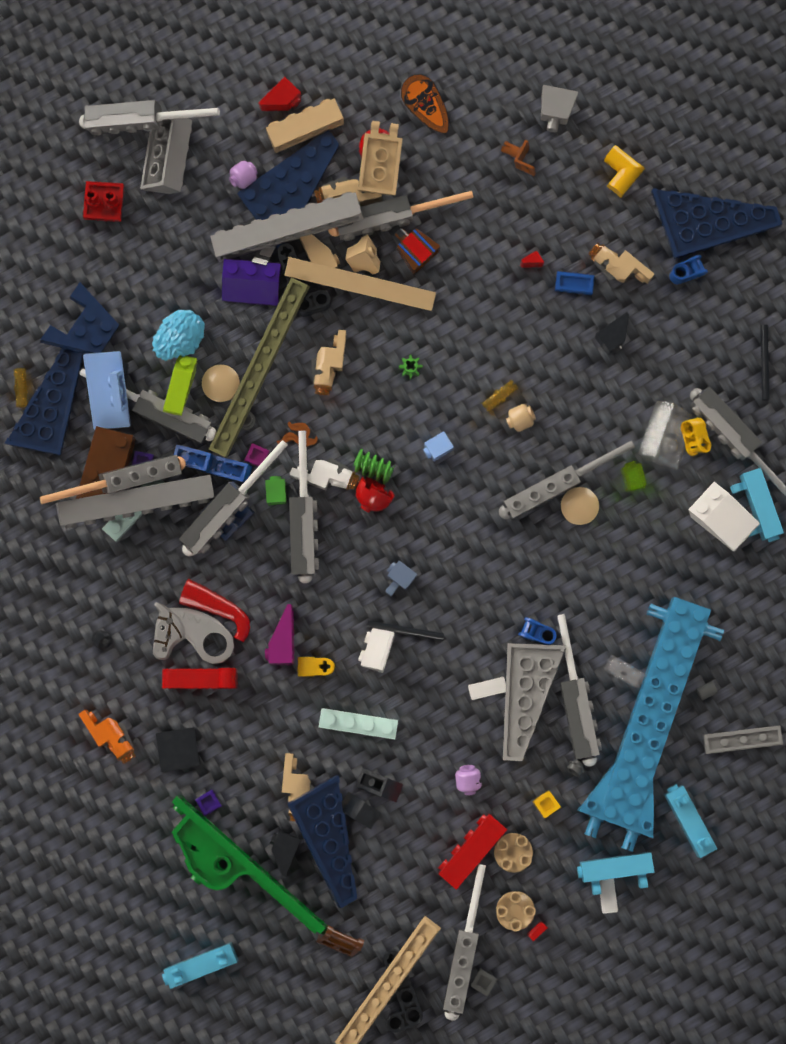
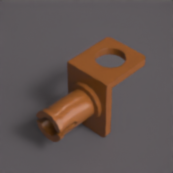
M525 140L521 147L505 141L501 152L515 158L514 163L517 169L535 176V168L522 162L530 148L529 141Z

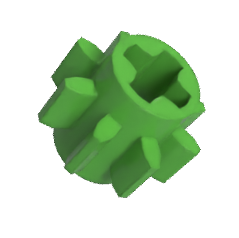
M410 355L408 359L402 358L404 365H399V369H404L402 376L408 375L410 380L413 375L419 377L418 369L423 367V365H418L419 357L413 359L412 355ZM407 364L410 366L414 364V370H407Z

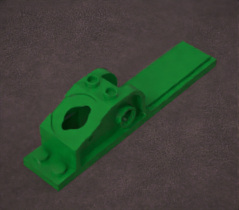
M180 795L174 798L172 801L174 804L173 809L180 815L185 814L186 816L174 828L172 834L176 843H179L186 858L184 861L189 872L192 874L191 878L197 884H203L213 890H222L233 884L239 876L249 875L314 934L316 932L321 934L327 924L184 797ZM192 845L196 847L195 851L191 849ZM220 859H224L227 862L226 869H222L219 866Z

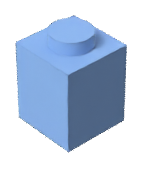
M443 431L424 442L425 448L423 451L428 459L432 458L433 461H436L453 451L454 447Z

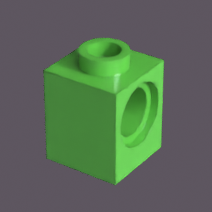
M272 476L270 480H265L267 504H287L285 479H281V476Z

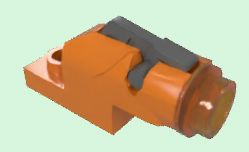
M83 710L78 714L99 747L108 744L107 747L122 764L136 757L134 745L124 723H117L116 720L107 718L96 724L98 719L92 711Z

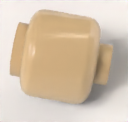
M525 404L510 409L508 412L509 417L506 418L509 427L514 428L517 432L532 427L534 420H536L531 406L527 407Z

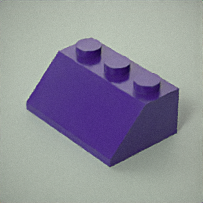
M224 259L222 301L278 306L282 274L281 264L267 263V265H262L252 261Z

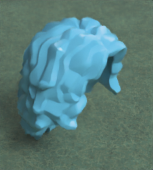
M177 310L162 320L163 323L159 326L156 335L153 336V351L158 358L164 361L178 358L179 355L185 357L189 354H194L204 338L205 323L202 318L191 310Z

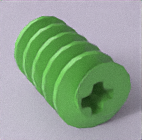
M362 448L353 467L355 466L356 473L362 469L363 476L369 472L370 479L376 475V481L379 482L383 478L384 485L389 482L395 465L391 467L390 460L384 464L383 457L377 461L376 454L370 458L369 451L363 455Z

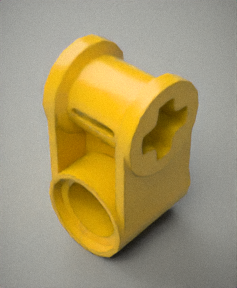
M694 418L682 422L681 432L687 453L690 456H695L700 452L708 453L711 449V442L708 437L705 421L702 418Z
M298 657V676L330 675L335 669L334 662L328 658ZM324 661H327V664L330 665V668L327 669V672H324V669H321V665H324Z

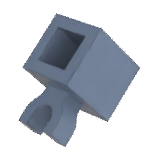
M401 561L393 562L387 569V572H389L387 577L393 582L386 589L385 593L392 597L398 587L406 591L417 577V574Z

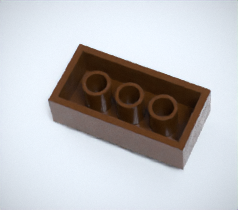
M96 426L80 486L100 481L98 474L129 466L136 438L133 435ZM101 488L76 496V499L106 493H103Z

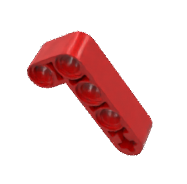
M237 668L162 669V689H237L238 685Z

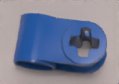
M696 255L676 264L669 275L671 282L678 285L707 274L708 270L704 268L701 262V255ZM675 271H681L683 277H678Z
M524 618L525 623L518 636L543 645H552L555 642L557 635L553 628L531 618ZM549 631L552 633L553 639L545 641L542 638V634Z

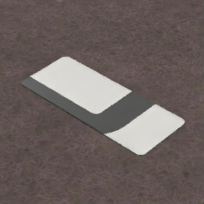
M275 246L257 251L252 262L267 265Z

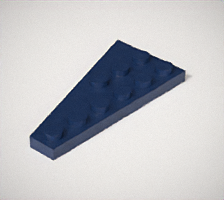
M64 348L60 350L51 369L46 373L45 379L35 391L20 420L15 424L11 435L6 439L5 445L61 456L84 353Z
M336 775L290 801L287 805L338 908H343L357 899V893L351 868L352 859L348 848L349 839L345 813H343L342 807L343 799L339 787L340 779L339 775Z

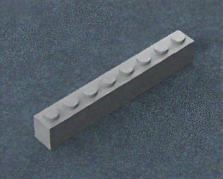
M346 192L338 198L331 197L324 199L323 202L318 204H307L305 208L290 209L287 213L281 215L273 214L265 220L257 219L245 226H234L232 230H220L210 237L215 256L219 262H222L224 259L236 258L364 218L356 192Z
M205 475L57 502L56 507L60 526L65 525V529L77 527L76 523L84 522L85 525L94 524L96 519L103 518L104 522L116 520V515H123V518L135 516L134 512L142 511V515L154 513L153 509L159 507L161 511L172 509V505L179 504L180 508L191 506V502L197 500L199 504L210 502L209 498L214 497L211 476Z

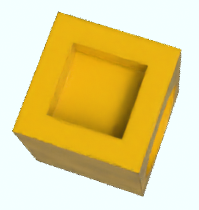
M546 791L532 801L543 818L548 817L561 808L550 791Z

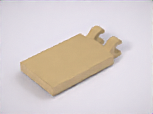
M372 121L370 134L365 133L358 191L395 196L403 139L397 138L399 124L391 123L389 134L378 133L380 122Z

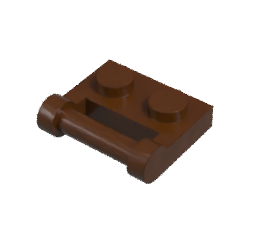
M327 925L325 930L318 935L316 941L351 957L360 952L364 944L363 939H355L334 930V927Z

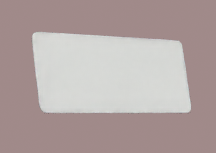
M504 677L468 685L471 699L475 700L506 692Z
M614 878L599 880L602 893L600 894L602 913L618 912Z

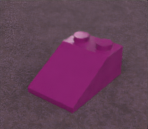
M287 604L269 642V648H265V660L269 661L270 665H295L294 607L292 604Z

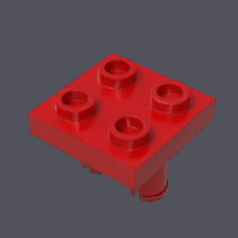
M86 181L83 219L121 222L124 184Z

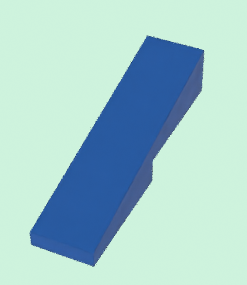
M176 445L174 455L185 460V467L242 484L250 477L253 468L247 463L181 445Z

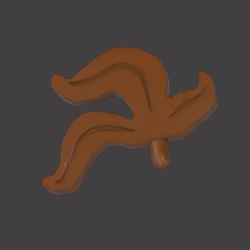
M288 422L290 430L306 431V447L317 444V436L315 439L308 438L310 436V428L305 423L291 424V422ZM292 432L285 434L282 438L285 443L294 441L299 444L298 436Z

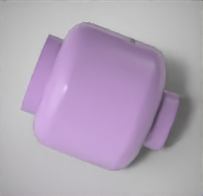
M241 161L230 169L229 180L234 187L237 186L240 189H245L256 181L258 172L251 162Z
M474 765L461 766L455 774L457 789L464 792L465 795L476 794V791L482 786L481 773Z

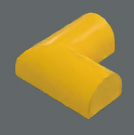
M616 145L604 159V162L618 172L608 183L607 187L622 198L645 168Z

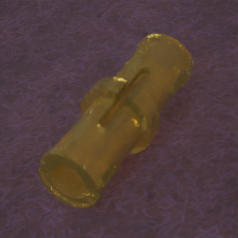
M16 368L13 370L15 378L13 390L16 395V407L24 408L28 405L27 390H29L26 381V369Z
M509 380L499 390L496 389L492 396L481 403L487 412H490L499 403H504L509 395L518 390L517 385L513 384V380Z

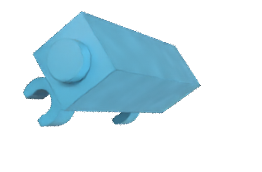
M758 468L743 473L739 476L741 483L732 485L730 489L732 494L745 491L752 514L760 523L749 537L760 534L762 541L768 539V542L780 539L779 535L784 532L762 469Z
M675 784L667 788L668 792L664 796L696 856L702 858L717 850L684 786L680 785L678 787Z
M645 852L581 861L580 866L577 867L578 878H582L584 883L591 882L593 895L602 894L599 880L634 875L638 876L640 889L648 888L646 874L654 873L652 853Z
M230 942L165 968L162 977L165 985H169L171 989L235 964L239 960L233 944Z

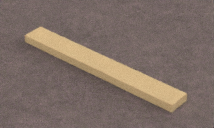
M288 257L284 276L432 311L436 292Z
M426 916L421 920L335 1041L336 1044L360 1043L441 928Z

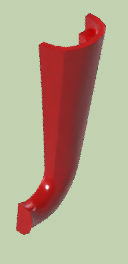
M191 579L186 581L179 604L235 622L237 632L233 637L244 642L250 632V620L247 614L241 608L207 587Z

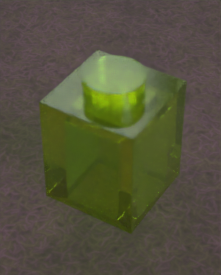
M635 461L624 464L625 467L620 471L626 492L645 488L647 483L642 464H636Z

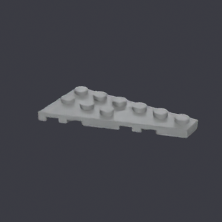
M508 643L503 760H524L566 646Z

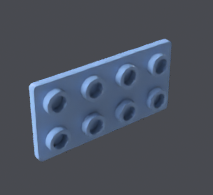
M121 352L84 354L83 359L93 428L95 429L98 426L110 429L131 426Z

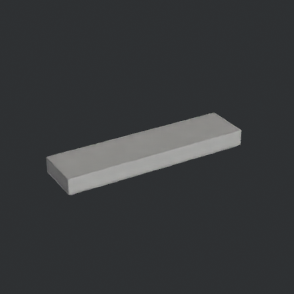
M781 725L703 735L705 754L783 745Z

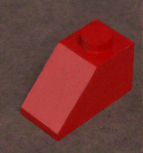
M284 77L258 102L259 108L262 111H289L292 107L295 108L300 104L302 98L301 91Z

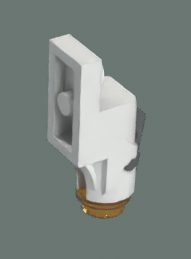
M329 458L326 461L316 460L310 474H308L307 470V484L325 491L329 483H331V486L355 490L360 477L356 475V472H353L350 468L333 458ZM299 466L297 469L292 467L290 472L291 478L299 480Z

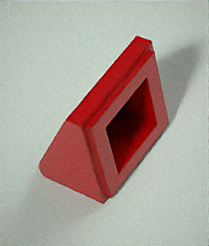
M534 251L521 259L520 266L521 268L543 267L544 260L538 251Z

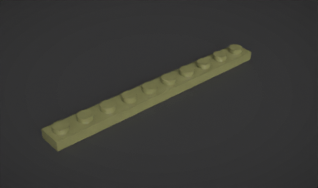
M294 278L290 279L209 450L225 458L228 457L310 287L309 285Z

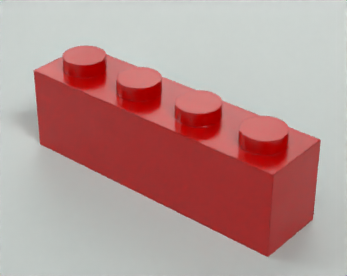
M483 814L476 822L478 827L474 831L470 829L464 836L466 841L461 846L458 844L451 851L453 856L449 861L445 859L438 867L440 869L438 874L456 890L508 830L490 814L487 816Z

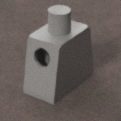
M543 85L541 93V120L548 122L547 131L558 132L559 124L567 125L577 99L578 91Z

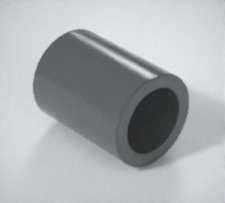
M713 681L696 688L702 701L718 693Z

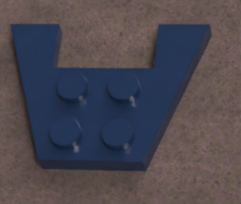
M79 282L70 299L85 309L68 334L50 325L40 339V343L85 354L102 353L118 330L119 324Z

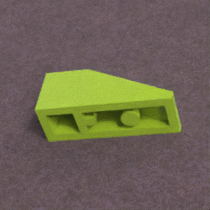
M181 355L177 358L163 412L182 416L196 374L197 358L190 356L182 357Z

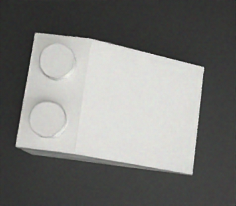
M715 482L688 509L693 520L733 552L760 525L736 499Z
M372 628L371 632H367L364 642L368 644L365 651L361 650L358 660L361 661V666L383 673L395 633Z

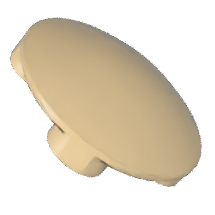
M227 365L212 366L205 372L202 378V389L205 395L216 402L232 400L240 385L238 374Z
M575 487L567 491L563 496L561 511L571 524H588L598 514L599 501L591 490L584 487Z
M509 833L497 841L494 848V857L497 864L503 870L512 873L520 872L531 864L533 848L525 836L518 833Z
M511 891L504 894L496 906L498 921L503 927L512 931H520L528 927L533 921L536 912L531 898L520 891Z

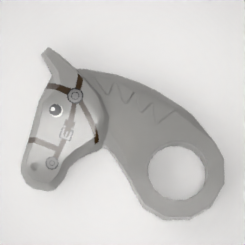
M155 602L154 606L159 611L153 644V655L155 658L167 660L174 646L184 639H187L204 661L211 664L224 663L232 656L235 648L234 638L217 619L197 610L168 608L161 603ZM214 633L223 635L227 642L225 652L216 657L208 655L204 649L205 639Z

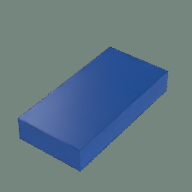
M557 271L555 291L592 295L595 275Z

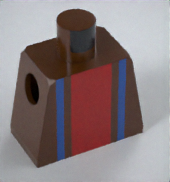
M402 227L395 233V236L401 241L397 246V251L413 275L440 252V245L418 229L413 230L409 234Z

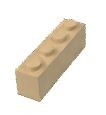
M335 98L332 100L326 99L320 102V105L315 107L309 106L299 114H290L280 122H271L266 127V131L275 153H278L318 136L328 129L332 130L344 125V118Z

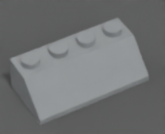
M165 119L161 121V128H155L154 131L149 132L141 190L165 194L181 192L186 167V156L189 149V138L192 130L191 119Z

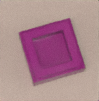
M252 443L244 461L259 467L270 451Z

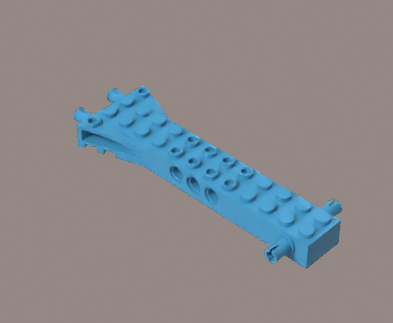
M677 597L671 598L667 609L652 603L649 605L648 609L651 610H647L646 615L663 620V624L615 762L577 810L589 815L590 820L584 834L588 836L591 834L593 838H596L600 824L604 821L626 828L627 834L621 848L631 852L634 851L638 835L642 834L653 838V777L701 638L705 635L721 641V635L724 633V629L708 624L710 609Z

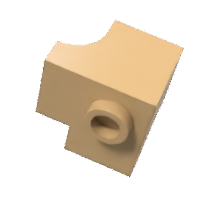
M368 235L361 237L357 244L347 248L346 261L354 273L365 270L373 275L379 272L381 261L377 256V248Z

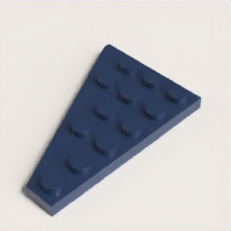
M328 129L256 179L248 187L237 193L238 197L255 220H265L273 214H285L288 210L294 208H305L322 180L334 154H336L340 147L339 143ZM282 244L276 245V249L278 250L279 246Z
M657 188L651 191L674 259L782 226L778 209L775 206L741 203V201L702 197L697 194L657 190Z

